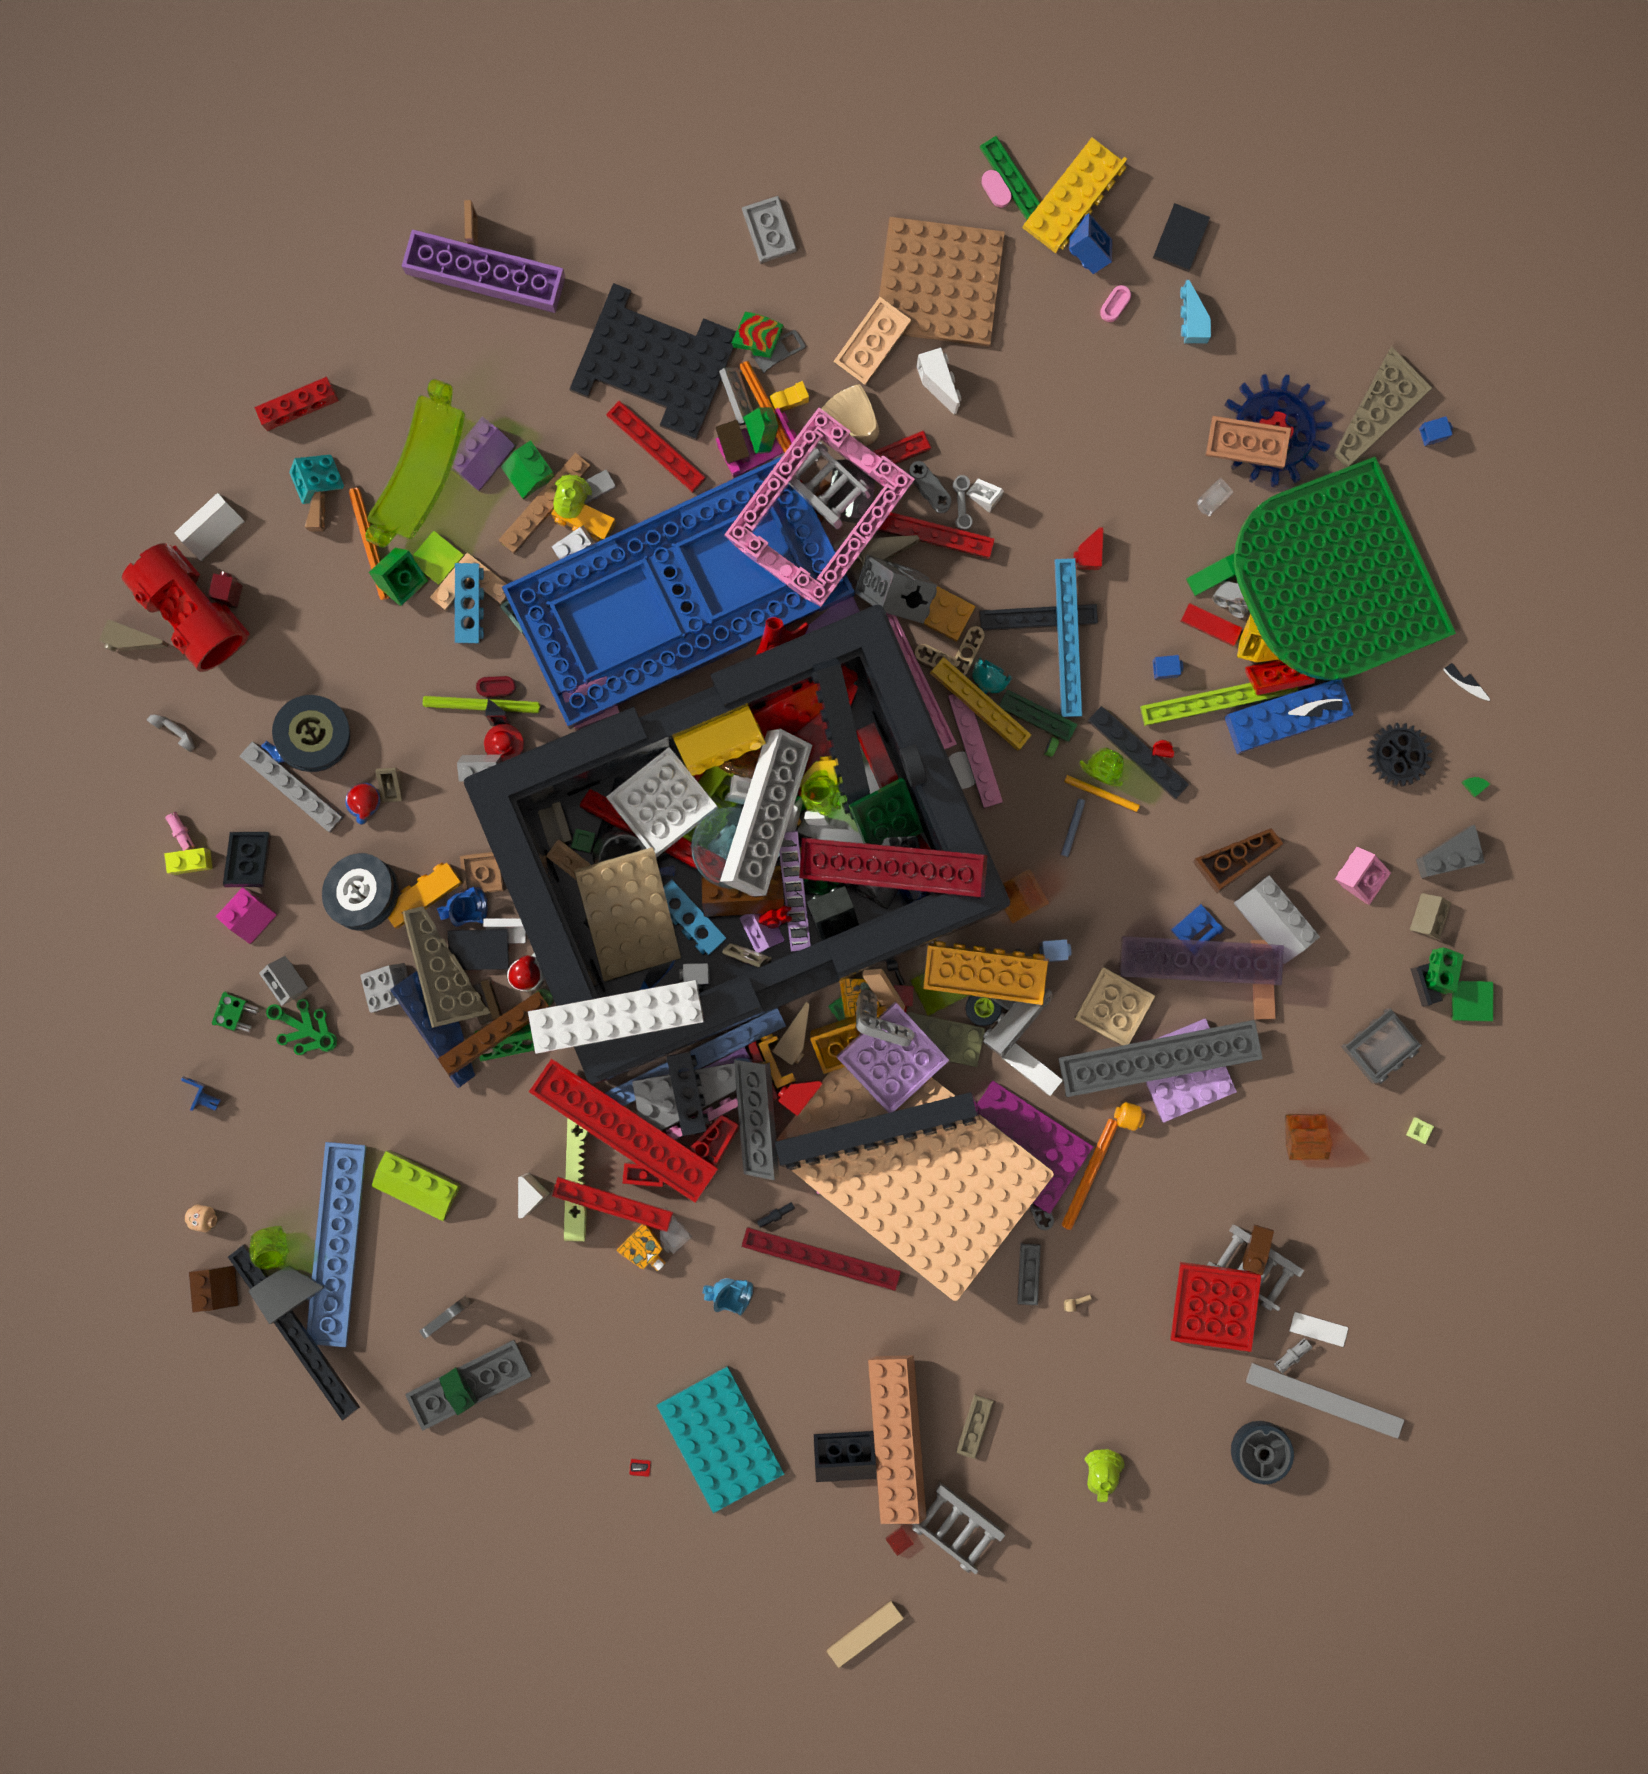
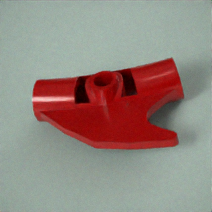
M777 617L768 618L765 623L761 643L755 655L805 635L809 628L808 623H804L795 631H788L783 626L781 619Z

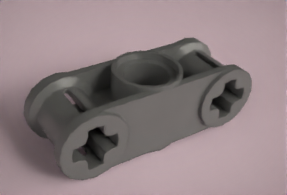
M921 461L912 463L909 475L915 479L913 483L921 495L937 513L947 512L950 508L951 497L943 488L941 482L933 475L925 463ZM915 469H916L917 471L922 470L921 475H920L919 473L914 474V473H915ZM939 500H940V501H944V500H945V501H946L945 506H944L943 504H940V505H939V504H938Z

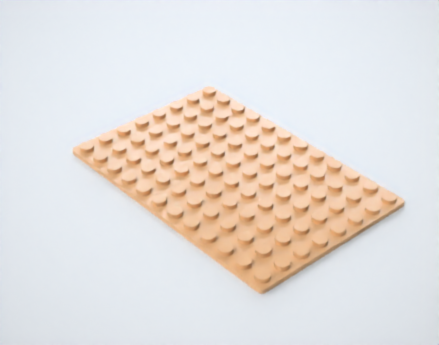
M846 1067L827 1074L817 1092L799 1115H795L776 1141L887 1114L888 1112ZM931 1077L895 1111L954 1097L955 1095ZM979 1115L980 1119L976 1120V1124L970 1126L959 1124L956 1125L957 1129L945 1131L939 1129L937 1134L925 1136L924 1134L917 1135L918 1138L906 1141L903 1138L899 1139L898 1143L886 1146L883 1143L878 1145L879 1148L867 1151L864 1148L860 1149L859 1153L848 1156L844 1153L840 1154V1158L828 1161V1159L824 1158L820 1159L821 1163L809 1166V1164L804 1163L801 1164V1168L791 1170L953 1301H957L1054 1175L1053 1171L981 1115Z

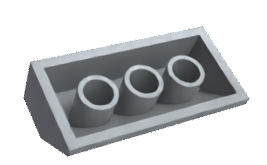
M1270 876L1261 879L1234 902V905L1262 939L1267 942L1283 964L1293 959L1320 938Z
M1045 987L1043 1005L1013 1001L1009 1011L1006 1014L1003 1012L998 1020H996L998 1024L994 1029L990 1027L983 1036L985 1038L983 1042L1003 1058L1052 1000V992Z

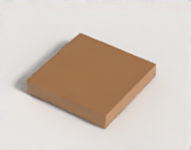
M464 200L465 240L467 244L478 246V215L471 200Z
M492 852L460 856L464 892L472 887H480L484 893L504 891L503 877Z

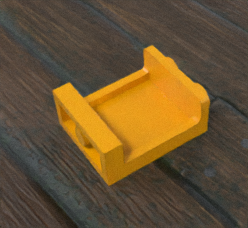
M772 1034L762 1037V1042L758 1044L765 1061L770 1062L772 1078L776 1087L779 1088L796 1079L793 1073L781 1076L769 1048L770 1043L779 1039L778 1036L773 1037Z

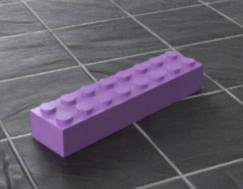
M413 229L402 263V268L406 275L556 313L566 277L563 268Z

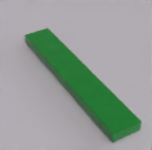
M995 136L981 144L980 150L993 170L1000 174L1011 193L1012 199L1025 219L1028 220L1040 202L998 137Z

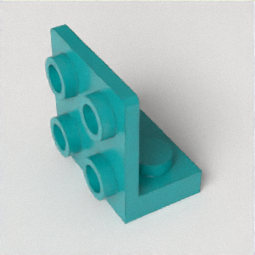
M332 455L294 459L289 473L302 504H310L315 492L343 489L344 484Z

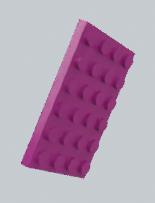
M992 1080L977 1103L978 1113L1053 1171L1052 1179L1033 1202L1050 1214L1093 1146Z

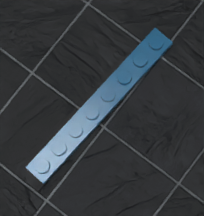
M1075 558L1055 559L1061 716L1079 717L1082 716Z

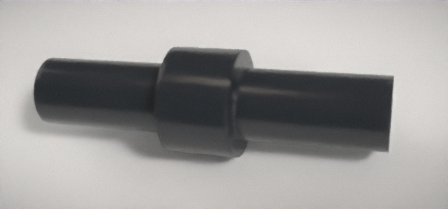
M790 1202L779 1209L775 1208L770 1211L769 1215L758 1220L757 1223L762 1228L773 1221L777 1222L782 1219L783 1215L794 1210L795 1207Z

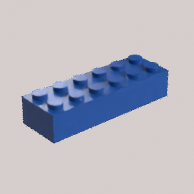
M1340 679L1230 713L1224 718L1236 753L1239 754L1348 719L1353 716V712ZM1342 699L1341 711L1323 709L1321 717L1288 714L1291 710L1311 702Z

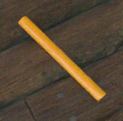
M1069 775L1064 780L1065 783L1135 812L1139 809V804Z

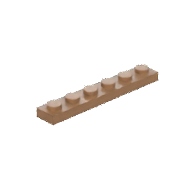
M575 452L501 536L499 542L515 554L554 510V496L558 487L554 485L556 480L569 474L578 475L582 478L591 468L590 464Z

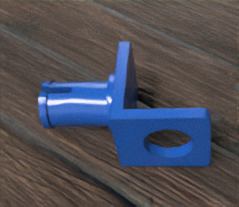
M183 1076L181 1081L199 1088L190 1111H193L198 1104L216 1111L221 1099L205 1094L203 1091L205 1084Z

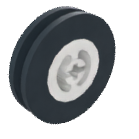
M365 853L352 854L338 861L328 872L322 887L323 906L330 918L342 926L356 931L369 930L383 923L393 912L399 897V883L393 869L377 857Z

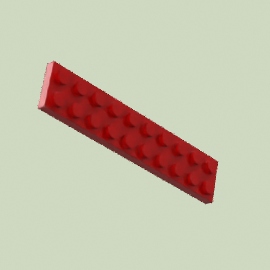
M553 1059L549 1061L529 1090V1093L694 1203L698 1201L718 1171L716 1167Z

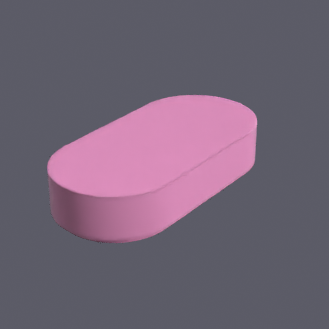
M986 171L981 181L984 190L996 207H1006L1011 200V193L997 171Z
M1120 285L1115 287L1103 304L1100 315L1104 321H1116L1129 303L1131 292L1126 286Z

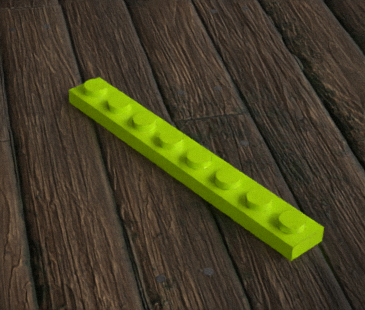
M1251 683L1143 705L1140 709L1144 726L1286 696L1298 692V687L1256 695Z

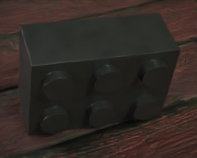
M845 886L834 888L825 895L814 896L807 902L822 941L859 926L854 906Z

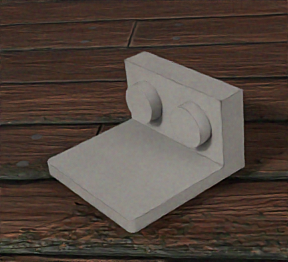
M405 963L388 965L361 974L370 1013L400 1005L390 989L408 977Z

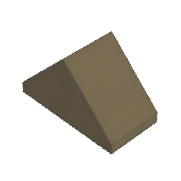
M397 768L376 769L375 772L382 802L402 801L401 771Z

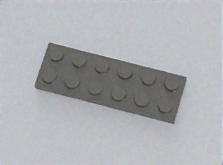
M739 1057L734 1059L743 1172L745 1175L776 1180L779 1178V1166L775 1145L776 1129L770 1062Z
M515 1339L458 1367L461 1375L478 1399L477 1403L532 1376ZM440 1377L405 1394L422 1431L456 1414L446 1399L439 1380Z

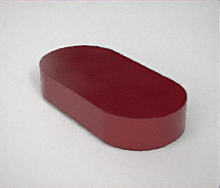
M508 676L482 677L476 683V690L482 697H507L515 692L516 684Z

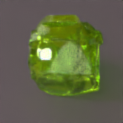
M1108 747L1099 749L1087 761V765L1083 760H1080V767L1092 778L1111 786L1123 785L1124 781H1118L1123 776V756Z
M826 770L814 772L805 784L802 785L801 800L807 811L818 812L823 816H828L831 812L841 809L838 785H835V782L829 778Z
M282 1226L260 1229L251 1236L249 1255L254 1266L260 1269H275L286 1264L285 1260L289 1253V1248L287 1247L286 1233H284Z

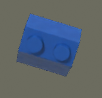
M1088 213L1070 236L1069 250L1073 256H1077L1081 260L1085 269H1089L1094 274L1112 262V239Z

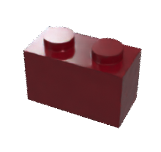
M220 572V575L213 573L208 597L216 603H220V605L238 608L243 586L237 581L238 579L233 578L229 573Z

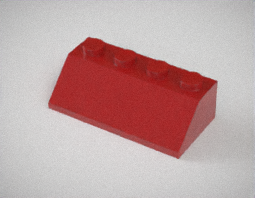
M820 1080L791 1083L789 1087L785 1085L778 1093L780 1097L778 1101L798 1116L823 1083Z

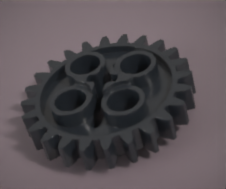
M1395 723L1394 729L1389 724L1386 726V730L1381 728L1379 730L1380 734L1376 733L1373 735L1376 740L1369 742L1373 747L1367 749L1368 752L1372 753L1367 759L1373 760V763L1369 765V767L1375 766L1376 768L1373 774L1380 773L1378 780L1385 777V784L1392 781V785L1395 787L1399 782L1400 786L1403 787L1406 782L1408 785L1413 784V779L1416 782L1419 781V775H1426L1423 769H1429L1430 766L1426 762L1432 761V758L1427 757V755L1433 751L1427 750L1426 747L1431 743L1424 742L1427 737L1426 735L1419 736L1421 730L1414 732V725L1407 729V723L1402 724L1401 728L1399 723ZM1399 736L1405 739V746L1399 744ZM1383 748H1387L1389 750V757H1385L1383 755ZM1401 751L1403 755L1398 758L1397 754ZM1411 752L1416 754V762H1413L1410 759ZM1394 764L1401 766L1400 773L1394 770Z

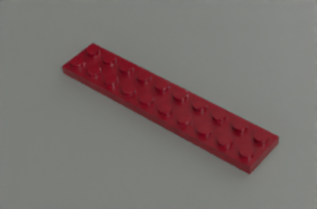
M802 838L799 878L984 897L988 855Z

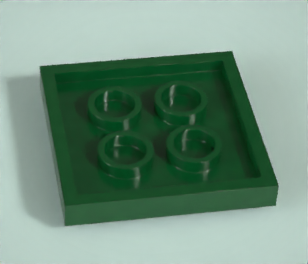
M902 778L849 805L861 839L865 844L882 845L886 838L917 836L924 832L905 780Z

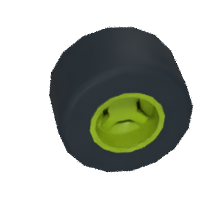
M972 995L967 999L965 1006L966 1015L970 1021L981 1026L990 1025L998 1020L1002 1010V1006L991 998Z

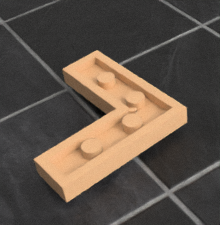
M466 553L459 563L480 564V568H484V580H480V588H484L485 593L502 605L507 599L502 586L507 583L469 553ZM455 568L430 596L445 611L455 601ZM467 578L464 585L467 587L470 582L475 584V581L472 578Z

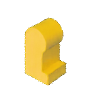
M803 381L795 383L792 387L772 394L770 400L774 410L779 408L780 412L809 403V395Z

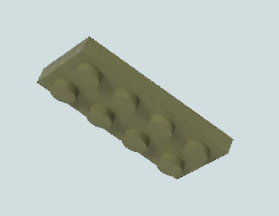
M907 1012V1015L950 1062L977 1067L985 1028Z

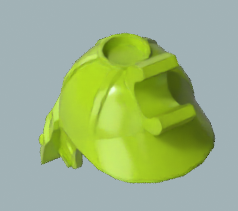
M571 474L564 475L556 480L554 485L558 487L554 496V510L563 518L570 519L578 516L584 506L587 495L592 496L589 483L584 478Z
M1109 1449L1095 1450L1085 1457L1089 1467L1087 1485L1091 1492L1097 1494V1502L1105 1503L1108 1501V1494L1113 1493L1117 1488L1120 1472L1124 1469L1125 1464L1123 1457L1119 1453Z

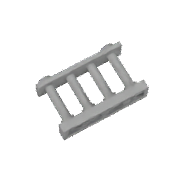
M820 442L789 485L838 530L843 525L839 519L841 517L840 514L861 493L868 499L870 497L869 487L863 480L857 481L827 453L828 448ZM820 456H823L828 463L809 483H801L799 481L801 479L800 476ZM834 468L842 474L840 478L822 496L816 497L813 494V489ZM847 481L856 487L835 509L832 508L830 510L826 506L828 504L827 501Z
M1232 1225L1229 1232L1233 1234V1240L1217 1265L1210 1261L1207 1265L1225 1268L1239 1244L1243 1242L1248 1244L1251 1235L1238 1226ZM1271 1248L1263 1275H1261L1260 1286L1272 1267L1276 1266L1277 1263L1284 1267L1282 1270L1283 1274L1267 1299L1260 1294L1259 1299L1262 1300L1261 1305L1271 1311L1274 1308L1279 1311L1280 1307L1274 1304L1276 1298L1289 1278L1293 1277L1294 1274L1300 1277L1304 1270ZM1243 1261L1237 1270H1244Z
M939 1481L935 1487L937 1498L926 1511V1519L920 1524H912V1529L919 1535H926L961 1563L960 1567L966 1572L970 1573L972 1571L974 1574H977L978 1569L974 1565L975 1561L991 1540L994 1541L996 1538L1001 1542L1005 1533ZM949 1501L954 1505L952 1507L953 1511L934 1534L925 1526L941 1505ZM964 1513L969 1517V1523L952 1546H950L942 1538L958 1516ZM981 1526L986 1530L984 1532L985 1536L966 1559L958 1550L973 1530Z

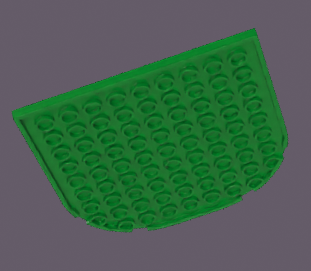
M1376 457L1268 498L1250 513L1239 531L1235 544L1234 566L1243 598L1261 637L1269 649L1283 663L1301 674L1323 680L1350 678L1456 634Z

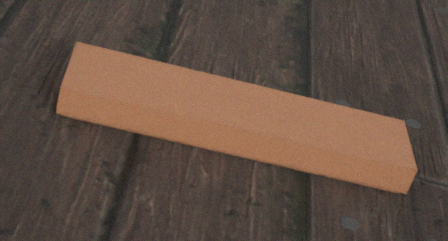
M1251 940L1254 1020L1275 1019L1272 949L1265 940Z

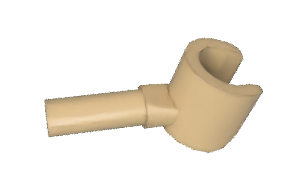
M1088 1295L1079 1299H1066L1064 1301V1310L1068 1312L1076 1311V1304L1091 1300V1296Z

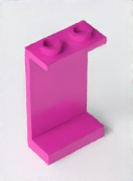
M776 408L775 413L789 440L793 443L797 435L793 429H789L787 425L789 420L785 412L781 413L779 408ZM745 428L741 432L750 455V461L743 463L742 460L728 464L719 438H716V444L733 478L784 453L775 436L770 453L755 454L748 430Z

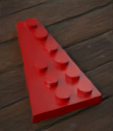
M841 665L847 689L858 679L856 672ZM808 681L802 684V688L796 691L792 689L765 702V706L758 710L751 709L764 739L767 731L782 729L794 735L813 719L820 710H823L822 703H818L816 691H819L817 684Z

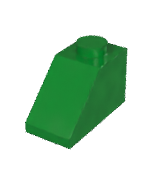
M759 407L744 416V420L755 454L770 453L778 429V423L772 407Z

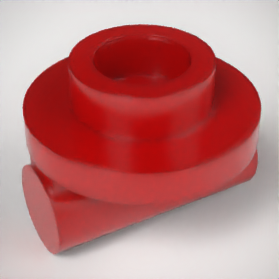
M1166 740L1156 742L1153 745V755L1173 758L1174 750L1172 743Z

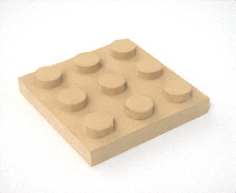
M1102 967L1074 1020L1121 1046L1130 1044L1155 995Z

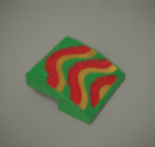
M745 311L733 338L732 345L734 348L751 350L755 356L771 358L784 325L771 318Z

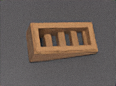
M323 491L314 493L305 528L308 531L325 530V493Z

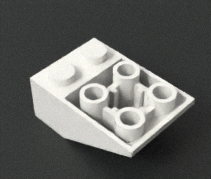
M941 348L919 354L917 369L922 384L954 415L957 414L961 395L959 390L954 388L955 378L953 372L948 370L949 360L947 354L943 353Z

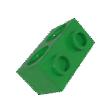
M1444 947L1432 950L1429 957V970L1425 977L1427 988L1443 994L1457 992L1464 954Z

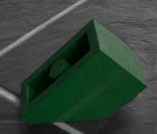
M457 1367L439 1378L446 1399L457 1416L477 1403L478 1399Z

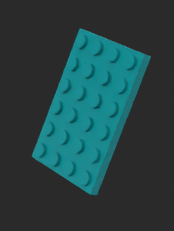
M728 1366L656 1405L713 1513L784 1475L783 1469Z

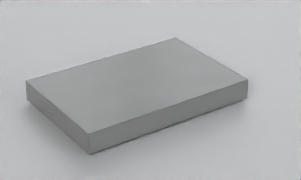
M779 196L742 207V212L760 264L797 252Z

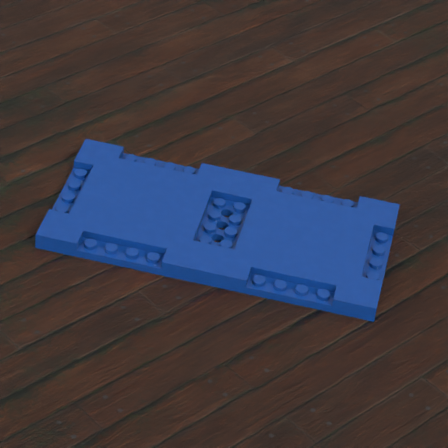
M782 457L502 586L569 729L674 678H681L747 647L749 643L763 637L765 623L768 618L777 617L781 619L785 627L817 611L821 612L854 596L855 592L845 574L820 607L803 598L741 552L725 536V533ZM790 485L786 487L753 532L757 537L760 536L766 540L768 546L796 567H802L809 572L810 576L815 580L835 555V551L813 507ZM669 568L676 571L675 575L671 578L664 575L665 571ZM675 586H682L684 591L680 595H675L673 588ZM684 603H690L692 609L689 612H683L681 606ZM607 677L604 685H591L588 688V695L584 696L581 693H574L571 695L569 702L565 703L562 693H573L580 685H587L588 682Z

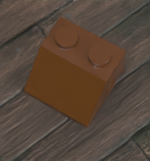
M233 1265L196 1269L189 1272L192 1313L239 1305L236 1268Z

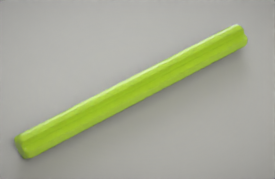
M424 696L422 703L424 707L486 710L488 699ZM490 699L507 712H540L539 702Z

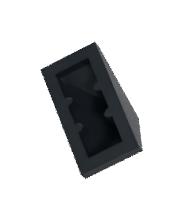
M488 698L485 716L490 725H511L506 712Z

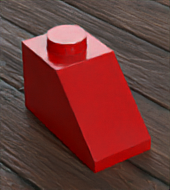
M1099 527L1080 544L1077 552L1074 551L1073 558H1075L1076 569L1100 570L1102 567L1103 527Z

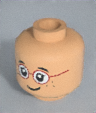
M196 1204L187 1210L185 1222L189 1229L206 1233L216 1225L217 1216L213 1208Z

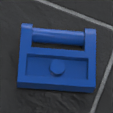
M1200 904L1173 927L1171 931L1195 957L1203 946L1217 934L1223 933L1224 929ZM1210 924L1212 929L1192 945L1189 940Z

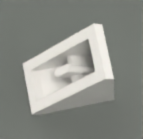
M977 479L966 494L990 513L1002 498L1004 490Z

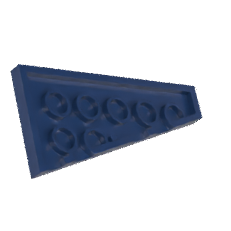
M417 971L390 989L437 1059L465 1041L459 1022L432 1028ZM469 1063L450 1076L457 1088L475 1077L472 1063Z

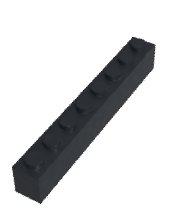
M837 658L812 664L814 672H811L813 683L817 684L819 690L816 691L818 703H822L823 710H820L822 721L827 724V729H824L827 741H831L832 745L829 748L832 760L835 759L836 766H833L836 778H839L841 783L838 784L840 796H844L845 800L842 803L845 815L848 814L851 820H854L849 805L869 795L870 789L841 664Z

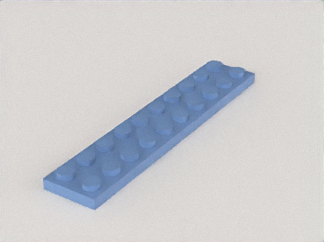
M325 1142L312 1280L324 1285L325 1288L310 1299L307 1332L317 1345L347 1347L367 1145Z

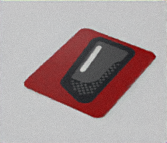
M631 1459L629 1474L649 1477L651 1461Z

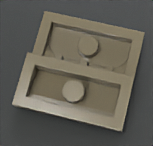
M731 943L722 952L726 956L757 968L769 964L772 959Z

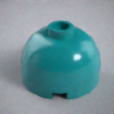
M981 657L973 668V680L978 685L977 687L985 694L988 692L1000 693L1012 680L1009 674L1007 677L1003 675L1004 670L986 659L983 663Z

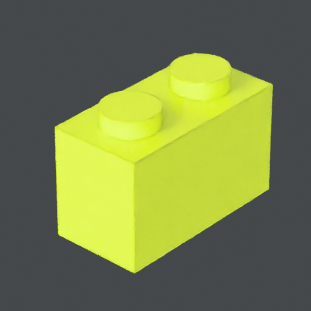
M206 848L164 853L168 874L176 875L213 869L211 851Z

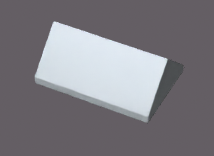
M217 493L174 533L200 561H203L245 521Z
M530 1173L518 1177V1218H523L530 1214L550 1194Z

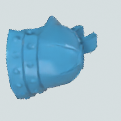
M725 1278L716 1282L713 1287L705 1285L702 1293L705 1294L704 1300H713L715 1312L729 1310L741 1316L750 1303L753 1294V1284L747 1280L736 1281Z

